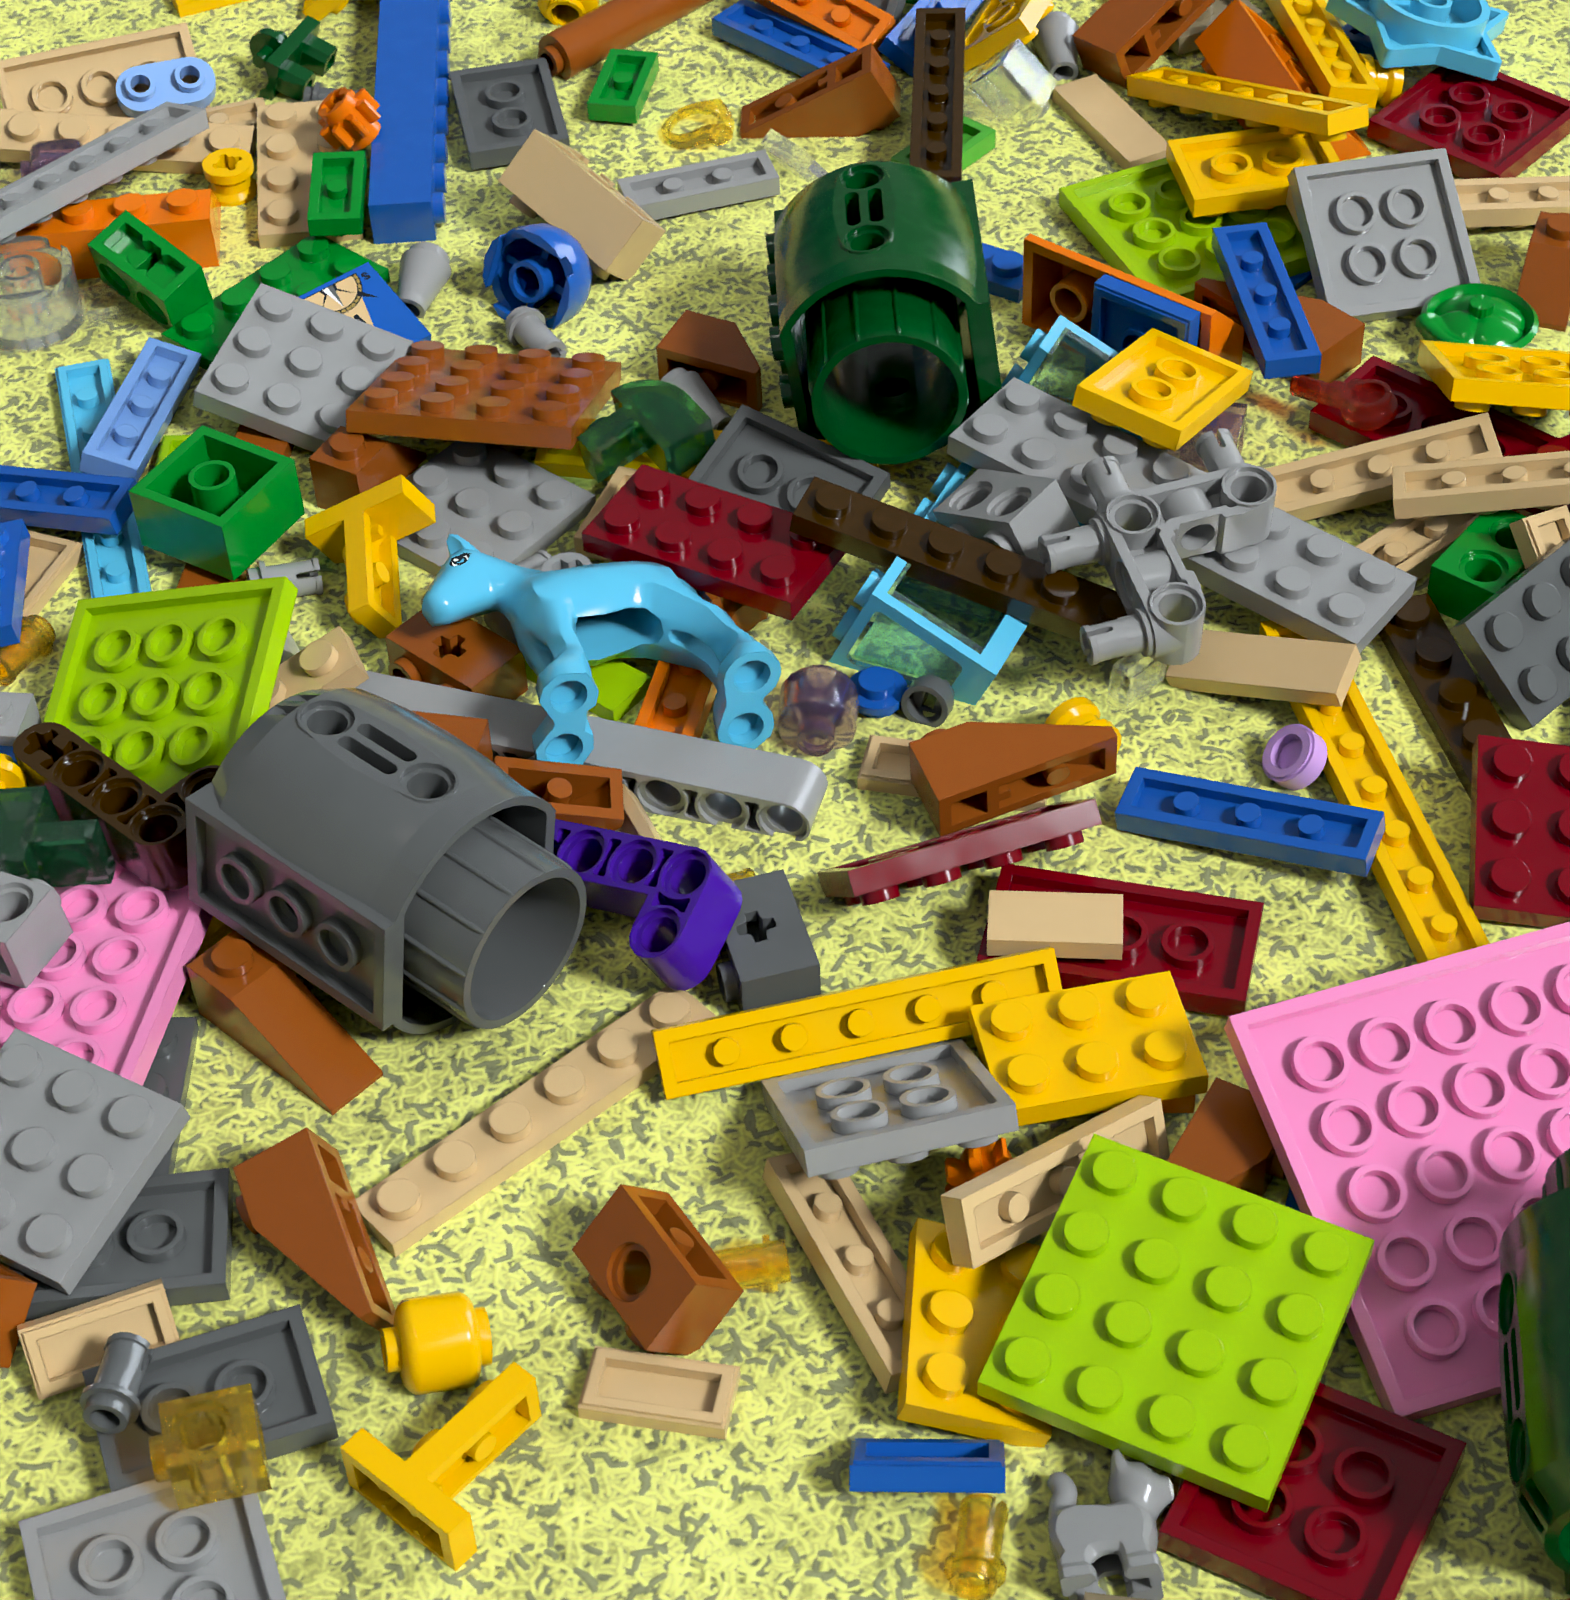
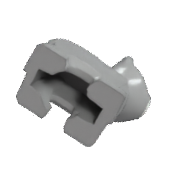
M1115 1449L1111 1456L1108 1480L1110 1504L1076 1505L1078 1494L1077 1486L1073 1480L1064 1472L1052 1473L1047 1482V1486L1053 1494L1049 1502L1048 1532L1051 1551L1057 1563L1063 1597H1068L1069 1600H1084L1085 1592L1106 1594V1591L1099 1587L1098 1581L1106 1576L1122 1575L1126 1584L1127 1597L1148 1600L1163 1599L1161 1581L1165 1579L1162 1564L1156 1554L1158 1545L1156 1521L1174 1502V1489L1170 1478L1157 1474L1143 1462L1127 1461L1120 1450Z

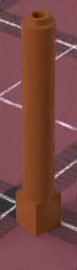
M610 0L542 36L539 41L538 58L546 57L551 76L557 75L564 80H568L605 60L611 48L625 49L714 0Z

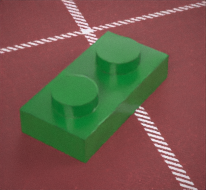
M611 48L587 101L588 120L637 124L659 71L658 52Z
M365 151L313 153L307 216L310 236L340 237L363 234L367 179Z

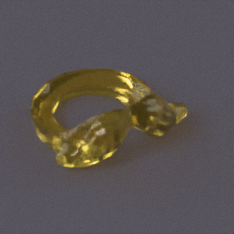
M716 98L689 104L678 109L664 122L661 131L664 141L676 149L693 148L702 144L721 146L729 143L733 138L734 118L722 99ZM694 114L713 115L724 123L705 125L684 134H674L672 132L673 127L679 121Z

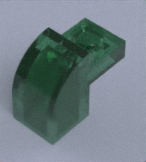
M660 380L632 381L611 390L615 412L608 417H601L595 420L584 433L577 437L585 468L598 483L612 475L618 466H625L644 452L660 470L680 476L698 464L715 442L711 418L684 390Z
M46 786L0 789V871L25 879L37 878L45 881L52 887L112 883L116 862L98 819L60 821Z

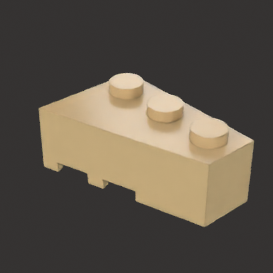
M534 129L498 180L513 193L509 202L528 217L535 219L539 215L549 225L570 233L580 242L587 254L591 271L600 278L606 280L612 274L625 281L634 276L666 231L632 199L627 196L625 198L613 188L615 183L606 175L601 173L599 176L587 165L590 160L582 153Z

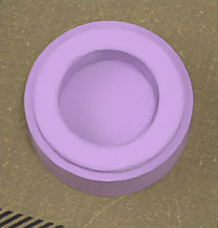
M1303 724L1287 725L1270 738L1262 756L1264 773L1268 778L1286 789L1292 791L1303 789L1313 783L1321 774L1327 760L1326 743L1321 736Z

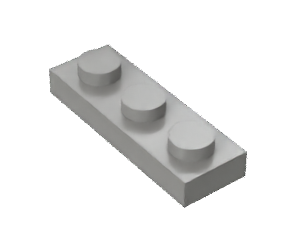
M760 150L617 179L618 192L625 198L626 196L629 197L652 219L658 220L780 195V180L766 151Z

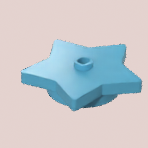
M1328 0L1325 10L1370 37L1379 65L1383 68L1438 65L1491 81H1495L1502 60L1491 41L1503 32L1509 12L1489 7L1486 0Z

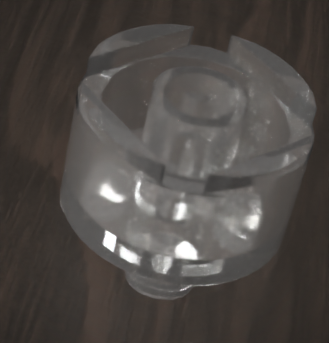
M17 236L8 242L0 243V353L31 352L70 342L75 337L76 331L84 320L85 310L69 250L62 244L61 250L50 247L48 238L40 236Z

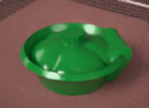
M1468 283L1449 287L1430 297L1424 304L1421 315L1416 318L1415 325L1424 340L1522 348L1531 342L1537 334L1539 319L1533 307L1516 293L1495 285Z

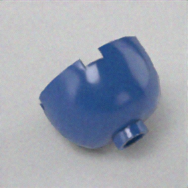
M547 223L515 227L492 241L484 256L483 280L485 288L492 286L493 293L498 300L497 303L492 305L497 314L505 320L511 311L520 306H526L527 304L529 308L538 309L550 298L556 300L559 303L557 313L545 318V325L554 330L580 313L591 291L592 271L589 258L579 241L563 229Z

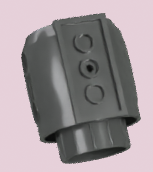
M358 688L316 689L300 692L279 702L260 716L237 740L218 768L212 782L185 798L189 900L382 1031L393 1025L406 1033L427 1034L454 1024L458 1019L477 1029H494L506 1025L530 1009L549 989L567 963L580 935L586 913V887L578 873L573 871L565 861L553 854L555 808L544 799L524 788L494 762L451 733L411 710L369 691Z

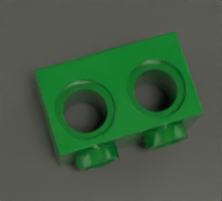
M127 210L87 244L101 280L166 330L180 322L185 316L213 300L202 267Z
M1500 510L1494 514L1479 515L1431 565L1427 593L1440 613L1460 622L1526 570L1509 524L1526 518V516L1513 510Z

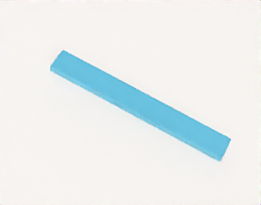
M109 358L55 368L71 472L85 473L79 471L82 451L116 395ZM134 511L118 535L81 532L92 598L152 591L144 546L141 543Z

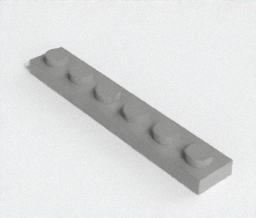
M165 102L1 188L0 243L14 239L17 235L16 232L31 224L51 219L53 212L68 204H75L86 200L88 193L103 185H110L121 181L123 174L130 170L154 163L157 160V156L165 151L189 144L191 137L209 128L206 109Z

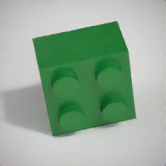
M203 425L129 490L142 545L232 581H235L305 514L294 459Z

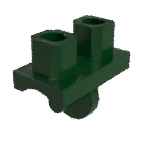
M307 15L289 36L283 31L263 28L251 37L249 49L253 57L252 62L257 68H265L268 75V82L259 91L258 97L273 100L280 92L297 101H302L305 87H314L315 73L323 77L328 72V69L334 65L338 48L317 37L320 21Z

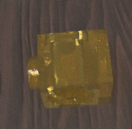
M251 1383L158 1403L162 1434L149 1437L151 1462L156 1482H171L179 1510L272 1489L263 1426ZM216 1445L208 1450L200 1451L205 1447Z

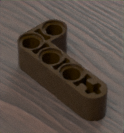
M56 722L36 724L25 729L17 736L13 744V753L19 767L22 768L27 776V786L32 798L39 806L149 886L161 891H173L188 885L185 798L212 782L220 765L199 768L161 794L61 724Z

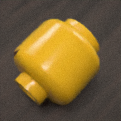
M453 1291L406 1298L397 1305L394 1313V1327L381 1328L380 1330L381 1352L385 1372H399L403 1385L414 1395L469 1388L478 1381L482 1367L492 1364V1337L486 1309L483 1306L474 1307L469 1297L462 1292Z

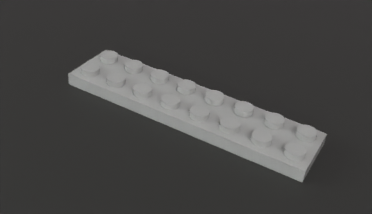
M1015 377L948 436L947 454L976 469L981 468L1056 479L1076 520L1085 525H1088L1089 520L1094 518L1098 508L1081 474L1083 467L1092 459L1098 458L1105 473H1108L1103 463L1104 456H1114L1120 464V469L1131 491L1206 473L1114 426L1098 423L1090 414ZM1274 507L1269 536L1263 542L1223 554L1211 551L1181 559L1186 570L1194 571L1201 585L1308 640L1356 644L1359 653L1366 648L1413 596L1417 577Z

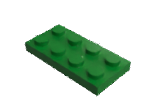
M308 236L161 333L162 341L201 353L199 366L207 370L261 283L299 297L367 262L389 284V269L324 236Z

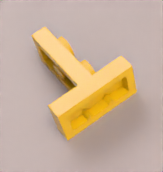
M401 474L304 519L305 538L335 564L345 563L347 593L344 596V602L348 614L356 624L363 625L379 639L385 638V636L402 625L397 540L436 523L435 505Z
M511 1363L494 1380H486L481 1383L469 1396L465 1407L441 1429H434L425 1434L418 1441L411 1456L406 1461L362 1427L340 1447L349 1485L456 1572L478 1550L471 1515L455 1502L453 1498L542 1416L536 1378L517 1363Z

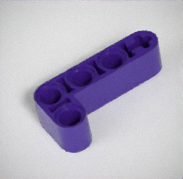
M555 819L553 854L570 865L572 870L582 878L586 887V907L636 918L629 935L630 947L635 955L667 987L673 990L685 991L701 983L711 971L741 909L743 902L742 893L731 878L706 851L698 847Z

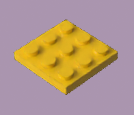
M1420 340L1417 363L1440 388L1442 393L1450 401L1455 402L1454 407L1469 412H1488L1490 404L1512 406V412L1531 417L1547 416L1548 409L1570 411L1569 351Z

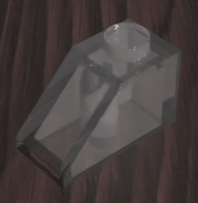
M1017 38L964 77L963 116L981 124L1011 130L1024 121L1028 125H1032L1042 118L1051 107L1047 100L1058 82L1022 41Z

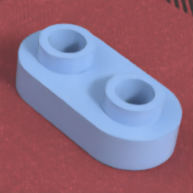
M183 57L134 66L121 73L116 82L118 105L123 113L131 118H136L165 102L205 108L213 101L216 94V81L213 69L204 60L196 57ZM187 75H194L198 78V81L188 84L183 82L182 79ZM138 84H145L149 89L146 92L138 93L133 90V87Z

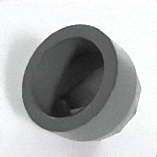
M928 673L919 676L910 683L902 696L901 707L903 713L911 722L935 728L939 727L945 722L953 709L954 690L946 679L943 680L938 676H934V674ZM929 693L937 698L933 709L924 705ZM923 711L935 713V715L926 717Z

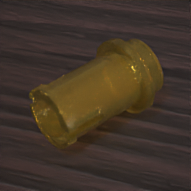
M34 614L28 617L22 616L20 643L0 648V685L8 686L12 684L16 677L37 657H47L51 654L56 634L52 625L43 617Z
M764 1234L762 1235L763 1242L714 1251L743 1290L770 1286L773 1293L779 1292L778 1284L792 1282L785 1238L771 1241L770 1235Z
M971 1494L960 1501L958 1512L960 1518L955 1551L951 1552L945 1559L944 1574L950 1581L951 1590L959 1597L967 1600H987L992 1598L997 1589L1005 1583L1007 1567L1001 1559V1551L1009 1509L1006 1503L1003 1501L996 1504L995 1517L992 1518L996 1497L989 1494Z

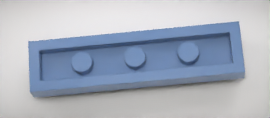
M149 337L82 451L79 471L88 474L135 478L138 482L199 370L202 354Z

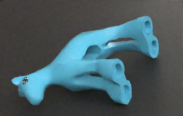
M448 535L446 542L449 558L445 564L441 565V569L424 596L422 614L432 627L463 621L493 612L504 614L511 622L518 647L529 667L538 676L535 687L538 700L548 714L532 735L536 760L580 765L584 763L594 749L593 733L587 720V712L596 706L599 693L592 677L590 666H596L617 658H648L700 670L714 684L717 690L713 707V722L720 742L756 749L771 736L774 728L773 713L763 699L778 683L781 675L779 660L771 650L740 629L727 612L699 597L696 590L686 581L678 578L669 567L653 562L623 561L539 571L484 554L459 535Z

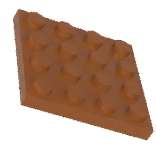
M418 341L411 345V352L407 356L396 359L346 409V432L572 450L617 390L621 380V362L605 361L604 355L591 352L577 353L572 358L551 357L550 351L537 348L524 349L519 351L518 354L498 353L497 347L491 345H471L466 347L465 350L444 349V344L438 341Z

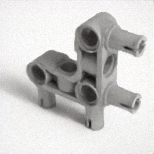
M1217 429V437L1221 445H1219L1212 430L1202 434L1196 441L1195 450L1202 459L1208 473L1134 491L1130 490L1120 469V464L1114 456H1104L1103 463L1108 473H1105L1098 458L1092 459L1083 467L1081 474L1098 506L1094 518L1089 520L1088 525L1038 537L1040 559L1042 564H1045V571L1048 575L1059 570L1098 562L1099 565L1105 566L1126 610L1127 616L1091 626L1085 625L1080 627L1081 647L1084 655H1087V662L1090 666L1102 661L1138 653L1168 665H1183L1192 661L1199 654L1201 648L1206 602L1194 571L1186 570L1181 559L1211 551H1217L1220 554L1236 551L1246 546L1261 543L1269 536L1277 491L1276 480L1264 468L1244 462L1228 429Z

